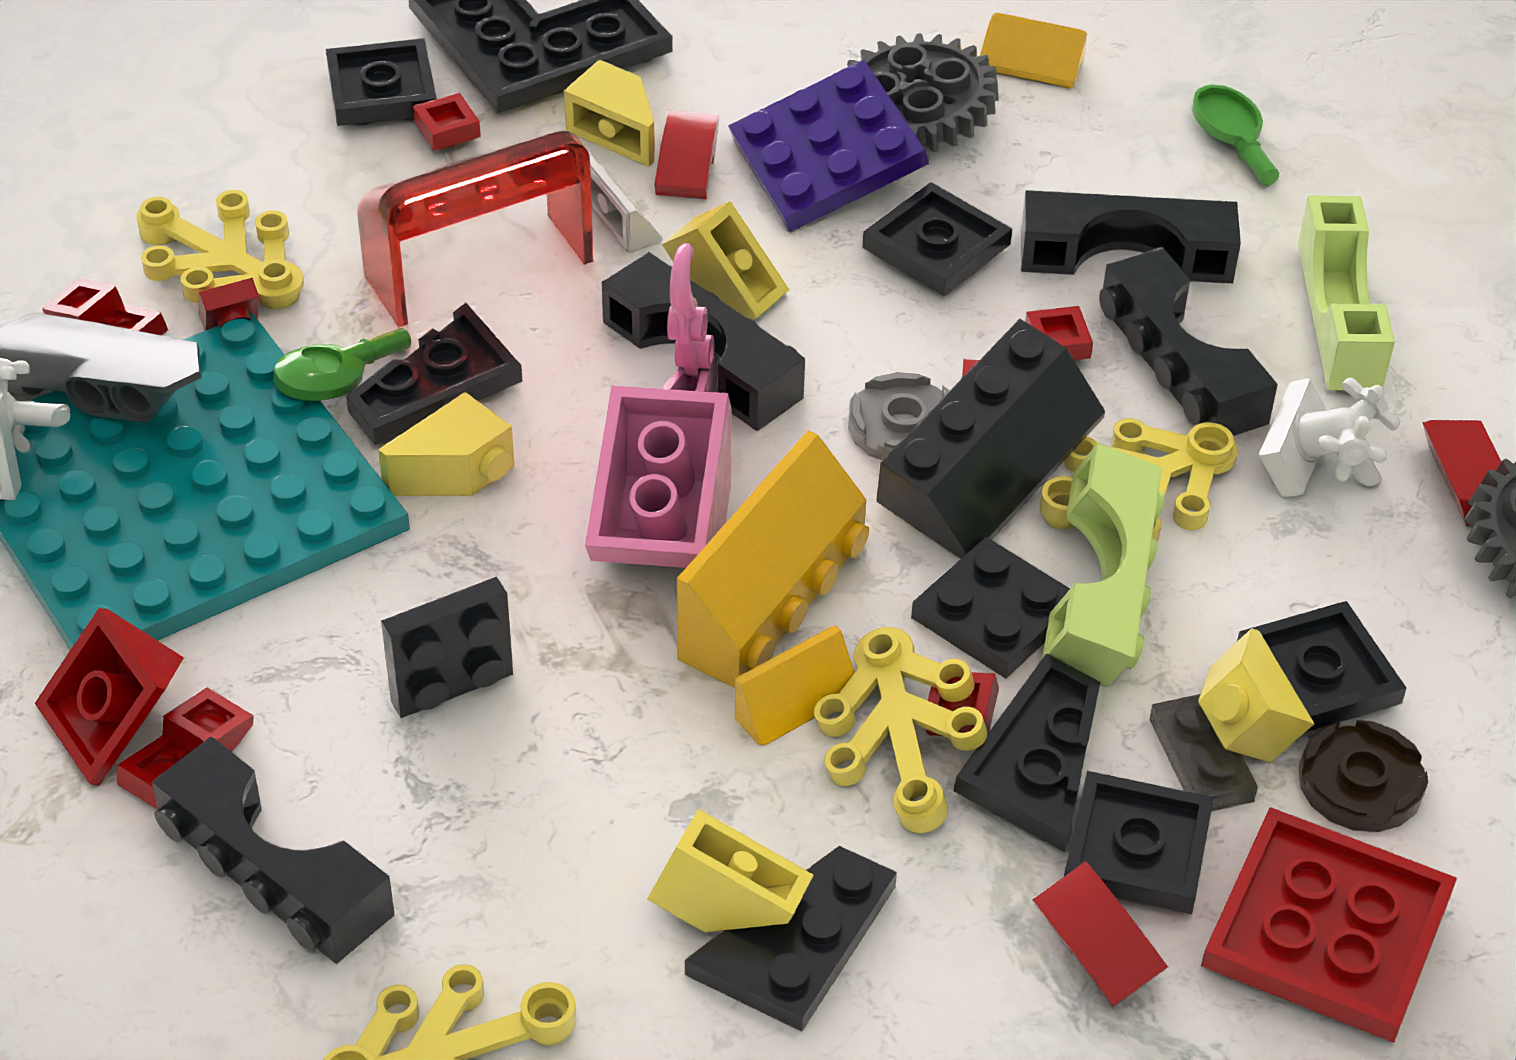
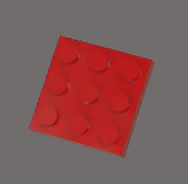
M1269 807L1204 950L1201 966L1395 1043L1452 895L1457 877Z

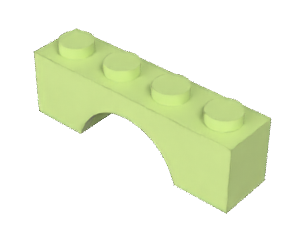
M1308 195L1298 241L1327 390H1344L1342 382L1347 378L1357 380L1363 389L1365 387L1371 388L1374 385L1384 387L1395 343L1386 304L1370 303L1367 284L1369 227L1361 196Z
M1098 442L1073 473L1066 520L1080 530L1093 546L1101 566V581L1075 583L1050 612L1043 657L1047 653L1100 681L1101 685L1109 687L1125 668L1132 669L1136 665L1143 650L1144 636L1139 634L1138 631L1140 618L1145 613L1151 597V588L1145 585L1147 570L1150 568L1157 552L1158 541L1152 538L1154 523L1158 519L1164 504V494L1158 492L1162 467Z

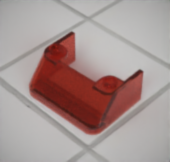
M557 131L528 138L380 185L370 190L361 199L357 209L364 276L397 327L408 324L400 242L547 194V213L550 220L584 265L594 262L590 155L574 133Z

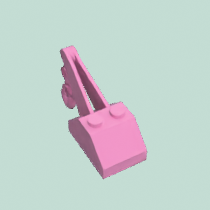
M688 243L681 244L678 247L674 256L670 278L671 306L668 313L667 333L670 340H676L675 365L679 368L661 389L611 386L585 543L590 561L686 568L726 523L731 489L732 408L728 393L715 392L718 365L717 358L714 357L713 335H706L708 323L707 308L698 307L697 300L692 295L690 262L694 256V249Z

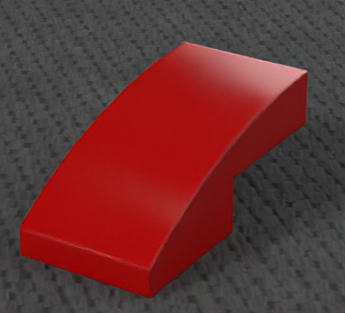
M668 111L656 170L655 195L707 199L711 164H714L720 120L719 114Z
M82 278L77 279L42 307L44 314L96 322L161 336L168 331L161 312L124 304L116 286Z
M208 687L163 716L162 736L117 765V785L158 810L152 785L154 779L211 736L232 752L253 726L254 715Z
M1086 861L1032 899L1070 954L1076 957L1112 1008L1168 968V965L1141 929Z

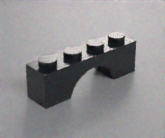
M1025 190L1021 224V272L1074 275L1085 260L1105 251L1132 250L1145 253L1163 247L1190 281L1229 284L1234 282L1241 245L1237 202Z
M1163 247L1106 264L1103 289L1099 293V302L1104 315L1116 323L1127 337L1132 350L1144 358L1155 372L1160 385L1165 389H1169L1183 407L1186 417L1192 424L1217 423L1226 427L1233 436L1269 425L1278 386L1277 382L1248 348L1232 349L1213 346L1194 338L1180 326L1179 323L1184 319L1190 279Z
M648 252L602 281L603 323L639 349L659 344H675L676 340H670L667 333L668 313L671 306L670 278L672 266ZM690 280L693 298H696L698 307L707 308L708 323L706 335H713L714 357L717 358L718 362L717 393H728L732 414L758 431L804 399L805 358L793 347L785 345L760 328L755 321L744 317L722 302L714 293L706 291Z
M212 736L152 781L158 807L154 814L157 823L164 833L173 841L180 842L185 840L196 849L203 863L213 874L220 878L227 875L239 884L247 899L257 910L264 914L272 911L283 920L295 940L305 949L313 951L317 948L335 964H338L395 916L390 876L344 840L317 849L295 850L276 846L258 836L252 830L262 810L255 770Z

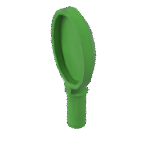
M1212 84L1199 88L1194 94L1191 107L1193 116L1199 125L1214 138L1233 145L1239 153V158L1247 163L1264 186L1275 183L1279 177V171L1261 149V144L1256 141L1260 137L1263 125L1261 112L1257 106L1244 94L1227 86Z
M399 328L370 339H360L359 343L346 347L335 344H313L295 349L279 358L275 364L273 373L274 385L281 393L291 398L305 401L329 400L343 396L358 387L362 381L366 364H372L374 360L410 348L411 337L406 329Z

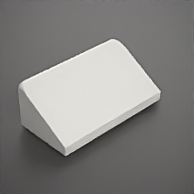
M588 150L581 152L579 157L581 194L624 248L631 253L661 242L662 236L615 179Z

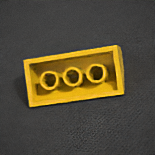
M807 430L677 577V660L734 688L736 677L772 659L778 642L787 632L792 634L800 627L808 606L818 594L824 596L830 591L835 583L839 569L849 557L853 559L858 557L868 540L869 527L865 525L867 499L818 434Z

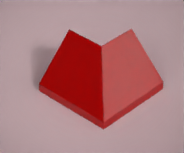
M100 607L35 702V705L88 783L98 786L164 693L184 658L114 612Z

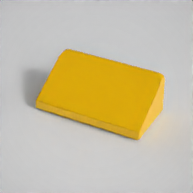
M995 12L989 21L980 55L989 56V66H995L996 73L1073 88L1084 61L1087 33L1082 29Z
M836 625L831 626L736 677L735 720L757 744L761 746L767 745L814 719V708L817 702L824 696L841 692L854 674L842 631Z

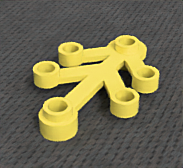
M228 190L216 198L218 217L224 226V241L180 218L178 208L165 197H152L141 204L136 215L140 237L146 243L157 245L147 248L141 255L144 275L148 279L163 281L172 276L181 275L183 295L185 299L195 303H199V292L252 277L260 297L259 303L262 306L270 309H282L291 306L298 300L304 280L300 268L295 264L286 262L284 241L289 237L287 217L284 213L275 210L265 211L255 219L257 238L264 244V262L247 254L245 221L250 216L248 197L242 191ZM177 240L199 253L174 256L172 249L162 245ZM233 270L240 275L214 278L212 272Z
M1126 418L1115 424L1112 446H1109L1162 467L1158 492L1163 493L1164 498L1170 478L1191 471L1187 492L1178 495L1173 512L1175 523L1187 530H1198L1206 525L1210 510V501L1207 497L1215 474L1229 471L1235 465L1238 455V448L1233 434L1226 427L1209 422L1194 426L1189 434L1184 435L1145 426L1144 423L1137 419ZM1086 437L1064 461L1066 468L1075 472L1087 457L1077 454L1088 455L1097 442L1090 437ZM1145 447L1170 454L1158 458L1141 453ZM1054 477L1048 480L1042 487L1040 512L1046 522L1056 529H1070L1074 527V525L1066 520L1072 477ZM1186 509H1192V510H1195V511H1197V512H1190V511H1188V510H1186ZM1159 517L1154 523L1152 538L1157 539V541H1159L1161 519Z
M895 627L878 628L870 631L859 640L854 650V661L858 669L839 694L824 696L817 702L814 708V716L825 735L838 737L852 729L855 724L854 713L877 685H879L882 699L850 742L838 743L827 751L824 763L831 780L835 784L840 786L853 785L863 778L866 772V763L890 732L901 779L893 796L894 808L904 828L914 833H927L935 830L945 821L949 807L941 785L926 775L914 724L950 739L954 747L963 751H970L980 747L987 738V728L981 713L975 708L961 707L950 711L906 692L903 679L907 677L937 688L939 695L946 701L958 702L964 700L973 692L975 686L973 676L966 662L960 659H948L938 663L916 654L912 639L905 631ZM953 677H962L957 683L946 684ZM834 712H842V714L835 719H827V717ZM975 725L969 732H958L963 726ZM854 760L846 768H837L843 761ZM924 796L921 800L912 801L917 797Z
M456 965L444 974L442 979L443 990L407 1048L383 1055L395 1032H405L411 1029L419 1019L416 993L405 985H393L387 987L379 994L376 1002L377 1011L356 1045L337 1047L330 1051L323 1060H465L531 1038L543 1045H555L567 1038L575 1028V998L567 987L559 983H539L532 986L523 995L520 1012L451 1033L461 1014L478 1007L484 998L483 977L480 971L471 965ZM463 983L474 986L465 993H458L452 990L455 986ZM395 1004H405L408 1006L405 1011L397 1014L387 1011ZM547 1016H553L559 1019L557 1021L549 1023L539 1021L540 1019Z

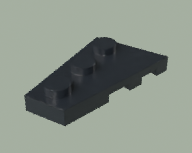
M467 302L453 312V321L438 332L432 328L419 338V348L404 360L392 359L346 395L348 413L374 445L401 435L464 392L479 401L523 382L522 365Z
M1046 653L988 732L985 742L975 750L958 773L953 791L1065 852L1100 681Z
M841 846L835 848L806 870L813 874V877L788 924L724 930L685 959V976L802 1032L896 888V871Z

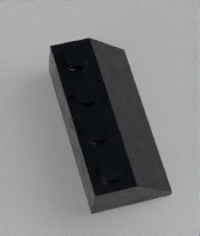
M1019 319L880 462L876 502L961 559L985 537L992 540L1102 421L1105 416V409L1067 348L1027 322Z

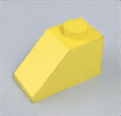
M598 60L564 90L566 131L650 167L655 162L654 119L640 76Z
M731 201L694 217L661 244L672 261L681 244H691L694 249V256L690 262V280L706 291L714 293L722 302L746 318L752 320L758 318L790 290Z
M466 392L378 449L382 481L394 496H472L491 482L501 479L515 466L512 426Z
M1251 628L1210 666L1198 702L1226 750L1271 763L1314 725L1313 720L1258 630Z
M698 809L647 900L703 932L788 924L813 874Z

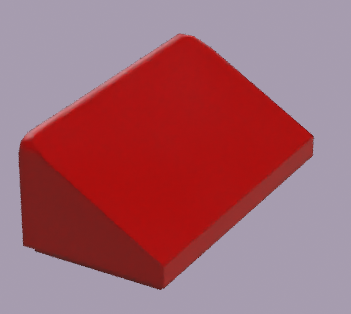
M1429 420L1422 422L1428 446L1465 522V517L1472 508L1468 504L1470 498L1490 469L1496 471L1502 461L1481 420Z

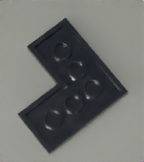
M408 0L409 9L498 113L564 91L598 60L621 69H626L673 52V36L639 0H579L540 14L527 0Z

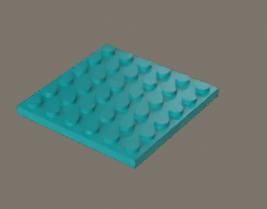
M252 312L249 313L251 320H230L222 328L218 325L182 339L198 344L202 378L177 389L149 422L119 420L86 414L71 403L65 392L52 391L31 400L36 403L68 405L70 407V419L66 424L59 427L25 425L23 436L30 442L31 449L28 453H21L14 445L22 486L16 500L0 499V540L70 650L99 607L109 609L158 641L410 530L409 517L406 510L321 401H305L291 398L281 393L275 387L273 382L275 364L285 354Z

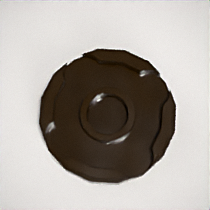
M1356 720L1355 726L1346 725L1339 727L1341 722L1326 725L1310 737L1299 764L1300 788L1311 807L1327 820L1355 831L1381 832L1399 827L1417 814L1427 789L1428 774L1427 771L1425 773L1424 767L1421 764L1422 755L1415 744L1397 730L1373 721Z

